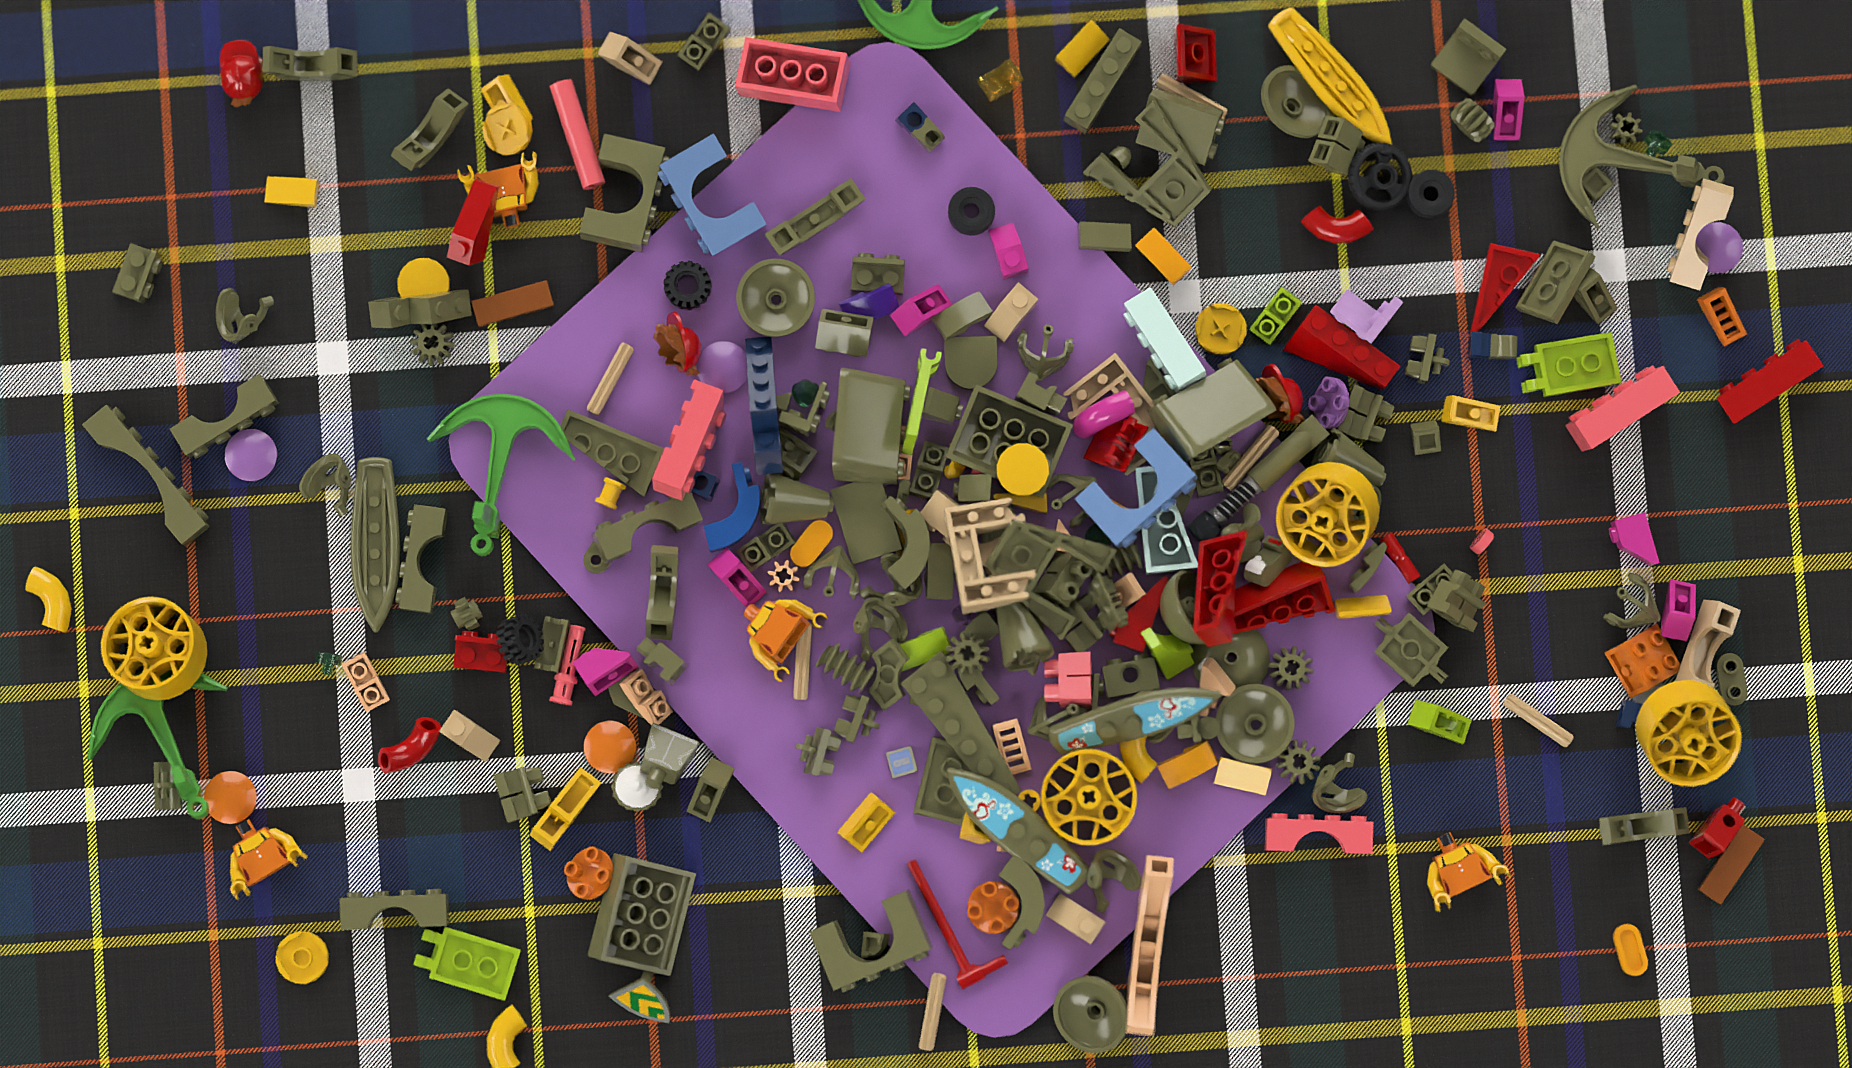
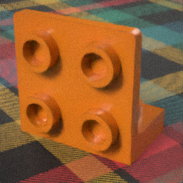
M1658 624L1649 627L1631 639L1605 652L1630 699L1676 674L1681 665L1666 638L1661 636V629Z

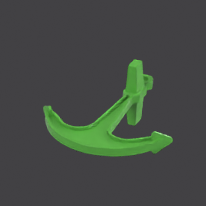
M858 0L864 14L877 30L899 44L918 49L943 48L958 43L980 28L993 12L998 10L996 6L991 10L975 14L956 25H945L939 22L932 13V0H911L909 6L898 13L885 11L876 0Z
M492 394L472 399L452 411L427 437L428 442L434 441L474 421L484 422L491 429L492 442L484 503L475 501L472 515L475 523L474 528L479 534L472 538L471 548L479 556H486L492 552L493 541L491 538L499 539L502 522L499 518L500 512L496 504L517 435L530 428L539 429L561 451L567 454L573 461L576 460L566 435L554 417L537 403L516 395ZM481 541H486L484 548H478Z
M172 669L160 676L162 682L173 676ZM201 673L199 679L191 687L201 690L227 691L228 689L227 686L218 683ZM119 684L104 700L97 712L90 734L87 759H93L105 742L114 722L120 716L128 713L138 714L144 718L173 769L170 771L174 777L173 782L178 789L181 799L188 802L186 806L187 812L194 819L206 817L210 809L209 804L201 795L202 789L196 780L195 774L185 768L164 712L165 700L144 699L131 692L124 685ZM202 805L201 810L194 811L195 806Z

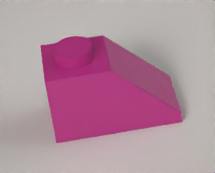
M1495 79L1493 96L1494 140H1520L1525 98L1521 79Z
M1010 223L988 230L1002 279L1006 280L1028 273L1029 267L1014 224Z
M937 284L908 299L890 316L903 335L907 336L932 321L934 316L953 304L940 285Z
M1645 512L1611 522L1609 535L1612 543L1617 544V548L1649 566L1659 563Z
M727 547L707 564L746 608L750 604L756 603L767 593Z
M1670 579L1661 618V636L1687 641L1695 620V584Z
M593 648L589 652L583 653L577 660L572 662L595 696L639 667L629 652Z

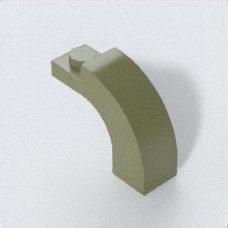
M266 46L263 47V73L276 75V78L298 81H330L357 77V51L339 47L320 51H298Z
M449 88L435 98L429 112L418 128L406 140L394 148L391 157L410 171L414 170L417 166L419 168L424 166L452 133L469 103Z
M890 496L881 504V507L900 527L905 545L899 560L884 573L903 592L924 569L929 555L930 538L925 520L917 508L908 515L905 512L907 510L906 505L899 498L894 499Z
M652 545L650 592L646 615V637L650 639L672 640L679 577L678 547Z
M985 610L969 623L964 633L966 640H969L971 632H975L973 640L975 643L979 638L983 637L984 642L979 646V648H982L999 634V627ZM965 647V651L961 649L960 654L963 655L964 661H969V658L973 659L975 654L971 653L972 648ZM958 666L957 672L966 691L976 686L978 690L975 691V694L983 704L988 702L992 706L1000 700L976 666H973L974 676H970L969 668H965L964 676H960L961 666Z
M1686 807L1599 818V832L1603 845L1690 833Z
M1016 855L1010 858L998 875L1016 889L1022 905L1019 919L1001 942L1009 950L1012 946L1016 948L1020 946L1026 937L1023 933L1025 929L1032 934L1036 933L1044 913V894L1041 883L1032 868Z

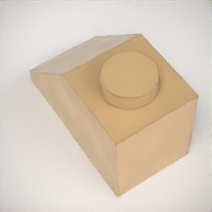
M609 32L598 52L599 56L615 67L647 84H651L662 64L659 59L628 37Z
M1018 282L999 304L984 327L1004 343L1037 305L1038 298Z
M453 710L439 731L485 762L501 741L456 710Z
M1059 893L1046 913L1047 917L1089 944H1092L1105 921Z

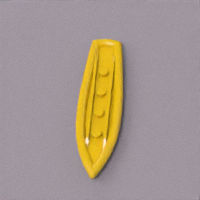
M1288 8L1278 13L1271 20L1268 27L1318 97L1338 118H1344L1363 132V137L1375 143H1388L1392 145L1385 116L1376 98L1353 67L1294 8Z

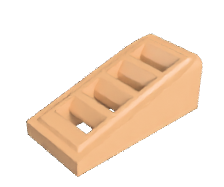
M1018 719L992 725L997 747L1007 765L1008 762L1023 758L1024 764L1009 768L1012 774L1031 770ZM1011 728L1015 730V733L1002 737L999 733ZM1017 738L1018 743L1003 747L1002 742ZM1020 748V754L1006 757L1005 752Z

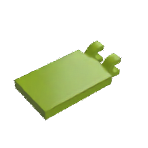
M1612 332L1537 344L1534 346L1535 353L1523 354L1516 358L1518 368L1534 365L1536 379L1526 380L1521 383L1523 393L1543 390V396L1547 397L1622 383Z
M921 348L917 362L918 375L901 452L903 454L912 455L918 435L928 381L937 372L942 352L937 351L935 358L929 360L926 357L927 349Z
M448 927L444 928L443 934L424 929L422 940L435 943L432 957L429 958L417 954L413 965L431 970L429 976L431 979L505 1001L521 949Z

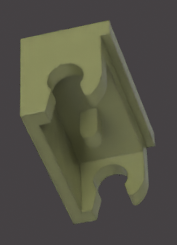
M545 617L542 629L543 635L540 638L544 639V644L541 645L544 649L543 652H540L541 656L535 661V669L555 673L560 672L569 625H571L569 620Z

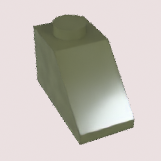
M1590 267L1574 294V298L1596 324H1600L1616 311L1618 307L1601 275Z
M929 387L923 410V419L953 426L955 419L960 420L963 405L959 404L960 397Z
M960 475V480L954 481L953 497H958L959 504H975L990 501L992 475Z
M711 757L698 781L686 812L711 822L735 768Z

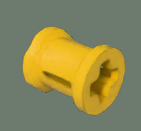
M605 477L603 480L605 485L600 496L596 497L595 502L616 510L617 500L621 491L626 489V486Z
M1030 789L1022 791L1018 798L1023 801L1026 794L1030 798L1035 797L1036 802L1032 804V809L1036 811L1041 803L1038 793Z

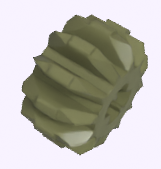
M1468 98L1460 102L1451 113L1454 123L1474 142H1480L1482 139H1485L1495 127L1492 118L1488 116L1487 112L1475 101Z
M437 323L431 324V329H428L426 324H421L424 332L420 333L418 330H414L413 333L419 338L410 340L411 345L418 346L411 351L412 354H420L418 358L420 363L425 362L428 358L429 366L434 365L435 358L440 365L444 364L441 356L444 354L447 358H451L452 354L446 349L455 348L454 343L447 342L454 337L451 332L445 334L447 327L444 324L438 330ZM437 338L438 346L427 349L430 347L427 344L428 340L434 341Z
M960 632V643L955 637L951 638V642L956 648L946 646L945 650L954 653V655L945 657L946 662L956 661L950 667L952 671L961 666L960 676H964L965 668H969L970 676H974L973 666H976L980 671L984 670L979 660L989 662V657L981 655V653L988 652L989 647L979 648L984 642L983 637L979 638L976 643L973 642L975 632H971L969 640H966L964 632ZM965 647L972 648L971 653L975 654V657L973 659L970 657L969 661H964L963 655L960 654L961 649L965 651Z
M1292 646L1290 655L1287 648L1282 647L1283 657L1278 653L1273 654V658L1279 663H1269L1270 668L1277 669L1276 672L1270 674V678L1279 675L1280 679L1276 682V685L1279 687L1286 681L1285 689L1288 691L1291 690L1292 682H1294L1297 690L1301 689L1299 679L1307 684L1310 679L1304 673H1314V669L1306 668L1305 666L1312 663L1313 660L1312 658L1305 661L1302 659L1307 653L1305 650L1296 655L1297 646ZM1287 661H1292V665L1296 663L1298 668L1294 671L1295 675H1290L1291 672L1286 673Z
M1292 740L1293 750L1288 746L1284 750L1287 754L1281 753L1278 758L1284 759V762L1277 763L1276 768L1285 766L1286 770L1280 776L1284 778L1290 773L1289 783H1294L1296 775H1298L1299 783L1304 784V774L1312 780L1314 775L1310 772V769L1314 771L1320 770L1318 765L1312 763L1313 761L1321 760V757L1311 756V753L1316 750L1315 746L1309 748L1308 751L1305 750L1308 743L1306 740L1302 741L1300 748H1298L1297 740ZM1294 755H1297V758L1300 756L1304 758L1302 761L1304 767L1300 769V766L1293 767Z

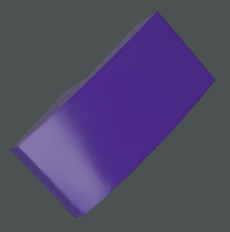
M889 283L867 294L858 293L839 303L842 312L874 317L873 320L890 314L900 307L893 288Z

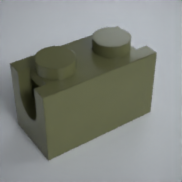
M822 309L815 348L829 353L840 352L853 357H867L874 317Z

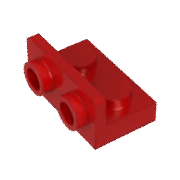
M462 631V635H455L456 646L453 667L506 673L508 660L504 658L505 652L500 653L499 649L502 647L501 644L497 645L496 641L500 637L496 636V634H488V638L478 637V632Z

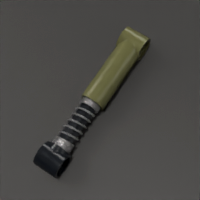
M1311 415L1271 453L1246 473L1248 477L1243 480L1242 485L1238 484V488L1233 489L1232 494H1227V498L1222 499V503H1217L1216 508L1213 507L1209 511L1204 510L1186 528L1199 542L1214 538L1223 530L1222 525L1227 523L1228 517H1233L1235 511L1239 512L1238 509L1241 506L1244 507L1243 504L1246 501L1249 502L1251 497L1255 498V493L1259 494L1260 491L1266 492L1289 469L1329 436L1330 433Z

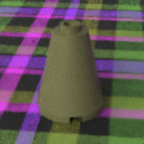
M1336 428L1330 429L1328 432L1332 435L1329 439L1325 438L1319 444L1311 464L1316 465L1325 462L1342 463L1359 471L1373 486L1381 487L1386 478L1384 466Z
M776 473L765 475L761 492L763 508H760V521L762 524L770 525L826 518L828 513H832L834 499L830 497L829 492Z
M1022 601L996 607L1002 661L1005 669L1007 668L1010 672L1030 669L1034 667L1032 662L1040 659L1041 663L1053 656L1054 649L1052 644Z

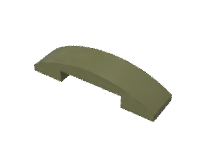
M852 178L831 190L821 200L790 220H785L764 235L778 256H781L834 224L866 199Z

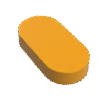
M823 520L812 522L793 545L790 556L795 565L802 568L811 566L831 542L833 530L827 522Z
M1622 924L1613 933V941L1620 966L1626 974L1639 976L1648 967V959L1642 938L1635 926Z

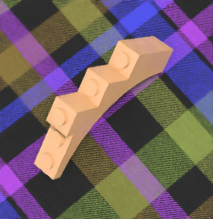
M1150 855L1146 857L1138 896L1132 961L1127 982L1126 1033L1153 1036L1162 939L1173 878V858Z

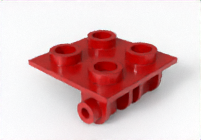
M1132 416L1119 420L1094 435L1083 459L1125 473L1137 451L1134 445L1145 436L1149 427L1137 423L1138 420Z

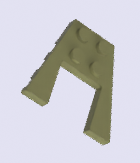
M1154 99L1135 120L1172 156L1140 188L1103 153L1083 173L1086 176H1092L1100 181V184L1110 190H1116L1129 201L1140 204L1147 209L1146 211L1176 227L1212 189Z
M1011 519L985 565L996 576L1035 570V579L1028 580L1025 590L1026 593H1029V598L1022 600V602L1060 640H1063L1074 622L1075 616L1032 592V589L1058 547L1103 573L1117 550L1111 546Z

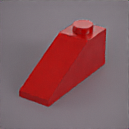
M480 179L474 180L452 231L447 258L466 265H472L485 260L499 186Z
M1163 576L1127 611L1129 624L1121 628L1117 625L1109 635L1114 637L1113 644L1141 654L1143 653L1146 642L1141 632L1149 627L1152 628L1160 605L1162 591L1169 577Z

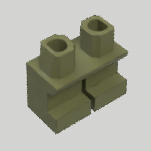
M1326 115L1318 138L1321 140H1316L1308 161L1324 167L1327 172L1349 175L1348 171L1354 154L1358 153L1366 143L1361 138L1363 132L1344 118Z
M1029 372L1014 400L1041 412L1047 410L1058 416L1067 399L1055 393L1056 386H1051L1046 390L1035 384L1038 376Z
M1354 384L1349 394L1347 415L1336 429L1340 430L1348 438L1363 443L1367 440L1381 443L1386 429L1373 425L1376 416L1389 421L1394 406L1383 401L1384 396L1364 390L1363 387Z
M1057 553L1046 570L1047 574L1043 575L1033 592L1056 606L1060 604L1068 607L1072 600L1077 597L1079 588L1085 578H1088L1091 574L1092 568L1070 553Z
M1455 569L1449 581L1441 579L1427 607L1454 626L1474 632L1478 623L1473 620L1477 609H1481L1486 605L1480 599L1486 587L1470 580L1471 576L1467 573Z
M1088 593L1076 600L1073 599L1068 607H1061L1075 616V620L1068 632L1080 622L1082 623L1064 637L1075 653L1085 652L1103 636L1102 633L1107 629V627L1104 628L1102 626L1099 616L1091 620L1086 612L1096 605V603H1092Z
M645 637L636 648L646 657L643 661L649 667L660 665L664 669L659 676L670 685H673L689 666L662 642L656 645Z
M521 767L493 775L500 798L524 792L523 794L501 800L507 823L538 814L540 809L552 803L547 790L534 794L532 784L545 781L541 767L528 769Z

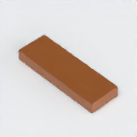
M547 280L471 301L479 327L554 306Z
M1742 825L1698 890L1721 905L1765 839L1745 825Z

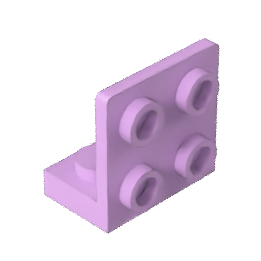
M1347 290L1330 312L1337 321L1353 329L1358 337L1372 343L1402 305L1403 301L1395 296L1390 303L1384 301L1376 311L1353 292Z

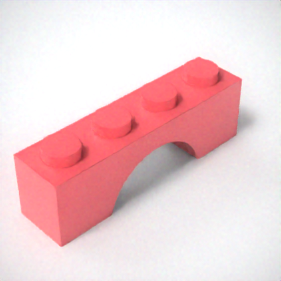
M1272 813V818L1265 819V850L1293 851L1297 842L1304 835L1313 831H1321L1333 836L1340 844L1343 853L1372 854L1373 822H1367V817L1351 816V821H1340V816L1325 815L1324 820H1314V815L1298 814V819H1288V814Z

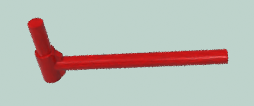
M916 859L908 862L906 865L961 969L956 978L962 990L985 979L986 975L1007 965L1008 962L1004 954L982 966L970 965Z

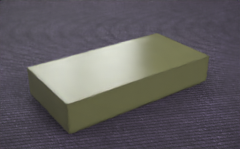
M1080 222L1078 224L1079 249L1130 252L1132 249L1131 224Z

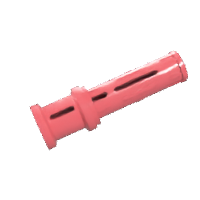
M569 625L560 672L554 676L556 684L553 696L549 698L551 702L568 706L573 704L571 696L573 687L577 684L578 680L575 677L576 668L572 662L579 658L584 631L586 630L584 627Z

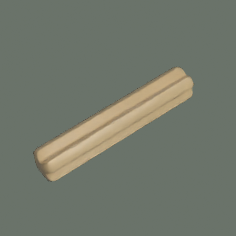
M1162 74L1156 83V86L1165 92L1223 110L1221 118L1223 120L1228 110L1165 74Z
M626 343L620 344L587 405L589 412L595 415L601 413L634 351L632 346Z
M1268 425L1224 477L1222 484L1226 489L1232 491L1279 436V431L1275 427Z
M811 624L796 644L793 695L796 700H807Z
M1509 694L1504 700L1503 705L1563 747L1569 746L1574 736L1514 694Z
M934 973L931 976L919 1048L926 1051L933 1050L947 978L946 975L941 973Z

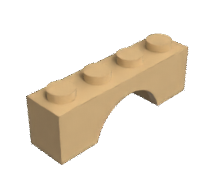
M1704 178L1701 186H1695L1691 201L1695 202L1693 209H1687L1683 224L1687 225L1684 234L1679 233L1676 240L1675 248L1678 249L1676 257L1671 256L1667 266V272H1670V282L1697 290L1701 289L1708 269L1709 258L1698 248L1696 237L1705 225L1713 221L1726 219L1734 196V187Z
M936 490L920 513L925 520L927 528L934 533L938 530L944 535L943 540L950 545L945 521V508L961 505L943 491ZM1000 537L988 543H978L981 563L985 566L983 571L990 577L996 575L985 565V562Z
M1703 600L1675 682L1695 680L1706 683L1714 688L1715 684L1711 679V665L1714 655L1721 643L1733 635L1741 610L1720 601Z

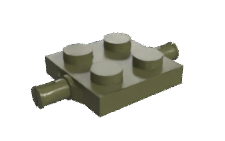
M1407 613L1394 626H1391L1382 616L1377 619L1374 625L1384 632L1385 635L1382 643L1373 653L1410 686L1414 687L1423 676L1429 673L1440 684L1448 677L1436 666L1439 658L1448 647L1414 616Z

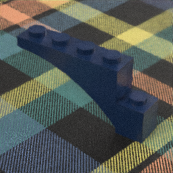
M772 338L745 339L756 472L757 475L783 472Z

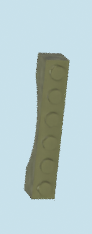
M105 405L82 424L98 445L130 455L150 473L162 496L165 510V525L182 545H189L210 527L206 522L209 518L200 506L195 508L189 500L192 499V496L183 486L180 488L176 486L173 482L176 477L166 466L162 469L156 462L159 457L150 446L145 448L140 443V440L143 439L133 426L129 429L123 421L126 417L117 407L112 409L110 406Z

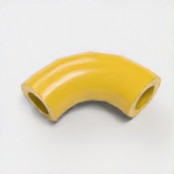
M35 566L28 576L25 590L40 597L44 603L45 615L42 625L67 633L72 610L68 591L57 577Z
M1147 737L1119 744L1124 765L1141 784L1158 764L1147 753L1145 746Z
M513 1005L506 1008L493 1021L487 1036V1057L492 1068H515L520 1064L513 1051V1041L515 1036L527 1027V1024Z

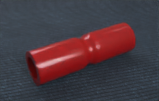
M1392 532L1379 540L1380 543L1384 542L1387 545V554L1395 562V565L1408 584L1421 576L1410 558L1405 555L1404 549Z

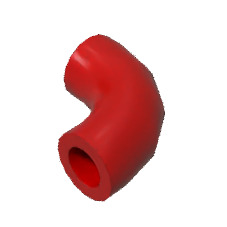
M1320 205L1300 221L1317 238L1334 244L1354 242L1373 231L1372 224L1360 210H1356L1345 218H1336L1330 216Z
M428 717L418 718L411 734L404 741L394 746L381 748L378 754V763L381 771L386 774L408 769L421 761L433 749L440 734V723Z

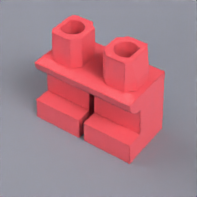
M1090 652L1059 654V659L1044 661L1045 678H1059V684H1045V701L1059 702L1060 708L1067 707L1072 703L1081 705V708H1092V660Z

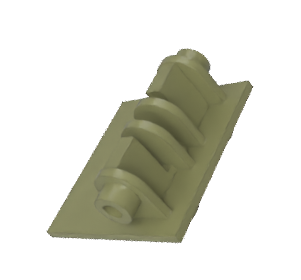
M1097 573L1089 584L1088 595L1093 604L1097 603L1100 610L1098 615L1104 628L1107 627L1109 632L1112 633L1117 625L1121 628L1129 624L1127 620L1129 616L1124 606L1116 608L1122 604V601L1112 602V600L1119 597L1118 593L1111 595L1117 592L1112 579H1108V576L1101 577Z

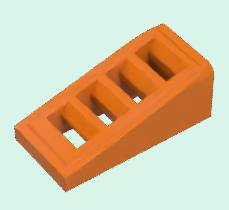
M1718 287L1697 299L1723 346H1727L1747 335L1725 288ZM1718 298L1720 299V302L1711 306L1710 302ZM1724 307L1726 311L1716 316L1715 312ZM1730 317V321L1720 325V321ZM1732 326L1736 327V330L1725 335V330Z

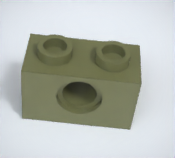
M1146 653L1132 656L1133 661L1122 663V658L1107 660V666L1101 667L1107 699L1136 694L1141 691L1160 689L1154 657L1148 658ZM1132 668L1137 672V680L1135 682L1129 683L1124 680L1123 671L1125 669Z

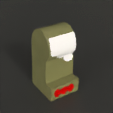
M1267 535L1262 541L1263 548L1254 559L1248 561L1244 569V578L1247 581L1264 587L1270 585L1292 561L1290 551L1283 544L1282 540Z

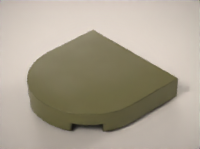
M997 336L953 337L946 341L944 340L946 372L956 385L964 389H974L976 384L983 387L991 381L997 370Z

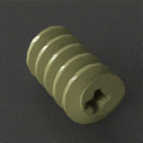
M1134 541V545L1130 544L1126 548H1118L1115 545L1114 548L1117 551L1104 573L1112 579L1113 570H1116L1121 576L1125 566L1130 572H1133L1134 563L1140 569H1143V563L1136 542ZM1089 565L1092 568L1091 580H1093L1097 573L1103 577V572Z
M839 642L833 646L829 644L815 666L818 668L825 664L824 673L827 674L834 670L832 676L834 680L843 676L841 684L844 686L851 682L849 690L853 692L860 688V694L874 674L875 667L872 666L865 670V660L856 664L858 655L855 654L848 658V648L839 652Z

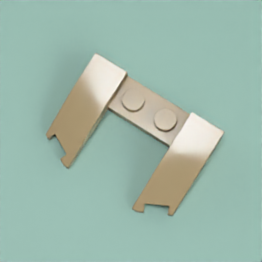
M1114 353L1064 392V396H1071L1073 411L1067 413L1069 419L1073 420L1079 413L1096 403L1110 391L1116 394L1125 390L1130 395L1135 408V413L1131 416L1138 420L1137 423L1149 427L1146 434L1153 428L1159 433L1147 410L1154 407L1153 400L1117 353ZM1138 450L1125 472L1127 476L1134 472L1135 468H1139L1147 462Z
M1010 498L945 508V521L957 577L962 614L996 608L1029 598V593H1026L1025 590L1028 580L1035 579V570L984 578L976 535L1005 529L1011 519L1026 522L1023 514L1016 517L1008 508L1012 503Z

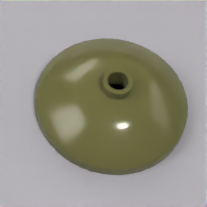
M1282 66L1273 70L1265 78L1261 88V100L1270 120L1279 129L1295 137L1309 138L1318 135L1326 115L1332 116V111L1318 97L1295 66Z
M767 259L753 265L741 278L736 294L737 307L744 322L755 332L769 337H783L798 331L809 320L815 305V291L811 279L800 266L784 259ZM775 296L781 298V303L778 305H774L771 302Z
M1256 629L1233 634L1232 642L1208 647L1206 644H1193L1192 649L1194 652L1191 653V657L1195 664L1191 667L1199 684L1202 665L1208 657L1215 659L1235 684L1236 688L1249 684H1261L1266 677L1270 662L1269 649L1265 639ZM1228 653H1234L1236 655L1235 662H1228Z
M1249 684L1236 688L1231 696H1226L1218 707L1215 718L1220 726L1217 737L1222 747L1231 756L1246 763H1264L1278 757L1290 744L1295 728L1294 714L1286 698L1277 690L1261 684ZM1254 720H1258L1261 723V727L1258 730L1251 728V723Z
M1093 976L1077 977L1067 982L1057 993L1053 1006L1054 1020L1061 1035L1072 1046L1088 1053H1103L1113 1049L1124 1039L1126 1035L1127 1004L1120 992L1109 982ZM1095 1005L1101 1009V1012L1096 1010Z

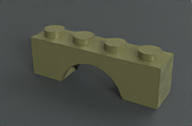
M1119 28L1066 112L1064 122L1086 135L1117 81L1127 70L1140 49L1142 41Z
M258 374L237 387L238 400L236 407L226 419L215 423H207L191 415L170 428V431L187 457H201L209 451L207 447L214 443H217V445L224 443L231 438L230 433L237 429L242 431L253 424L252 420L260 415L265 417L276 410L274 406L279 404L263 376Z
M686 493L682 501L668 496L669 500L663 503H659L658 500L645 505V510L636 514L633 510L621 515V520L612 524L611 521H606L596 526L597 531H594L592 537L604 564L628 555L631 551L632 536L643 525L649 523L663 524L672 529L676 534L699 525L703 518L692 493Z
M414 504V510H409L407 525L411 526L410 536H405L403 551L407 552L406 562H402L400 566V577L403 578L402 588H398L396 593V603H399V609L428 614H433L437 588L429 584L423 577L420 569V558L423 550L430 542L445 537L448 510L445 508Z
M426 889V895H416L415 890H400V896H389V891H374L373 897H363V892L347 893V898H340L341 930L371 929L375 918L382 911L391 907H400L408 910L417 919L420 927L450 926L449 894H442V889Z

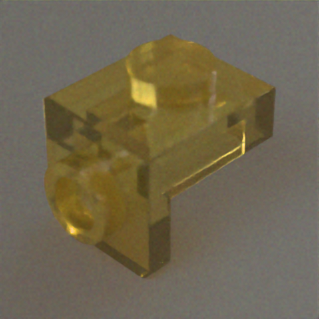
M1008 59L1000 67L982 75L977 82L990 102L1013 91L1023 81V77L1019 68L1014 65L1011 59Z

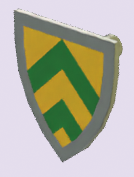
M643 971L640 980L609 994V997L620 1006L640 1017L658 1022H670L668 1003L663 995L650 983L653 977L650 971Z

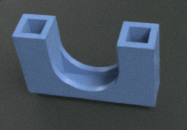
M714 133L660 164L661 171L657 172L665 186L670 184L674 194L670 196L677 208L683 207L688 216L684 220L690 230L694 231L696 229L701 239L697 240L702 251L704 254L709 252L711 256L767 225L754 202L725 218L708 217L696 208L691 193L695 178L701 171L727 156Z
M1154 428L1134 445L1157 474V490L1149 503L1137 509L1119 507L1095 481L1075 498L1118 548L1122 546L1126 548L1132 544L1137 538L1135 534L1142 528L1146 530L1151 527L1157 520L1155 518L1156 515L1162 510L1164 512L1170 510L1177 502L1175 498L1182 492L1187 494L1196 486L1194 481L1198 477Z

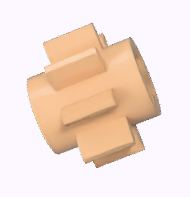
M789 560L785 561L784 566L774 562L775 571H768L770 576H774V580L769 583L770 586L777 583L779 585V593L783 591V587H788L789 590L793 591L791 585L793 581L800 582V579L794 577L793 574L798 571V567L790 569ZM787 570L788 575L791 576L790 580L786 579L784 583H780V578L777 577V574Z

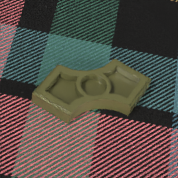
M892 638L872 653L877 666V675L875 682L868 691L883 711L906 695L900 678L902 668L910 658L895 638Z

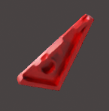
M1493 243L1489 244L1470 333L1478 332L1538 260L1540 254Z

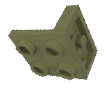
M1464 18L1455 33L1433 60L1431 67L1466 93L1473 95L1502 57L1506 48Z
M821 382L807 420L804 419V414L789 409L788 413L782 411L778 420L779 426L808 438L811 432L816 433L821 421V415H818L820 408H826L831 395L827 388V383Z

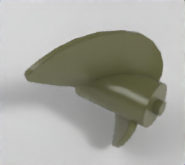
M1253 503L1246 504L1243 508L1244 523H1232L1222 530V536L1244 530L1248 532L1239 563H1245L1254 559L1261 550V542L1264 539L1263 527L1260 524H1256L1260 520L1261 512L1259 507Z

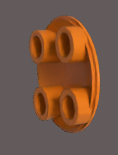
M616 721L598 723L591 728L584 741V754L587 761L593 768L603 773H616L619 768H624L627 763L630 764L637 750L635 737L631 730L624 724Z
M226 771L210 780L205 789L204 799L209 804V814L214 819L222 823L234 824L245 820L255 810L257 793L254 784L247 776L235 771Z
M588 847L577 853L564 867L569 889L578 898L585 900L595 899L601 896L611 884L613 864L609 855L601 849Z
M997 881L985 882L976 887L967 903V914L970 921L978 930L987 934H1000L1009 930L1017 921L1020 912L1019 899L1014 890L1008 885Z

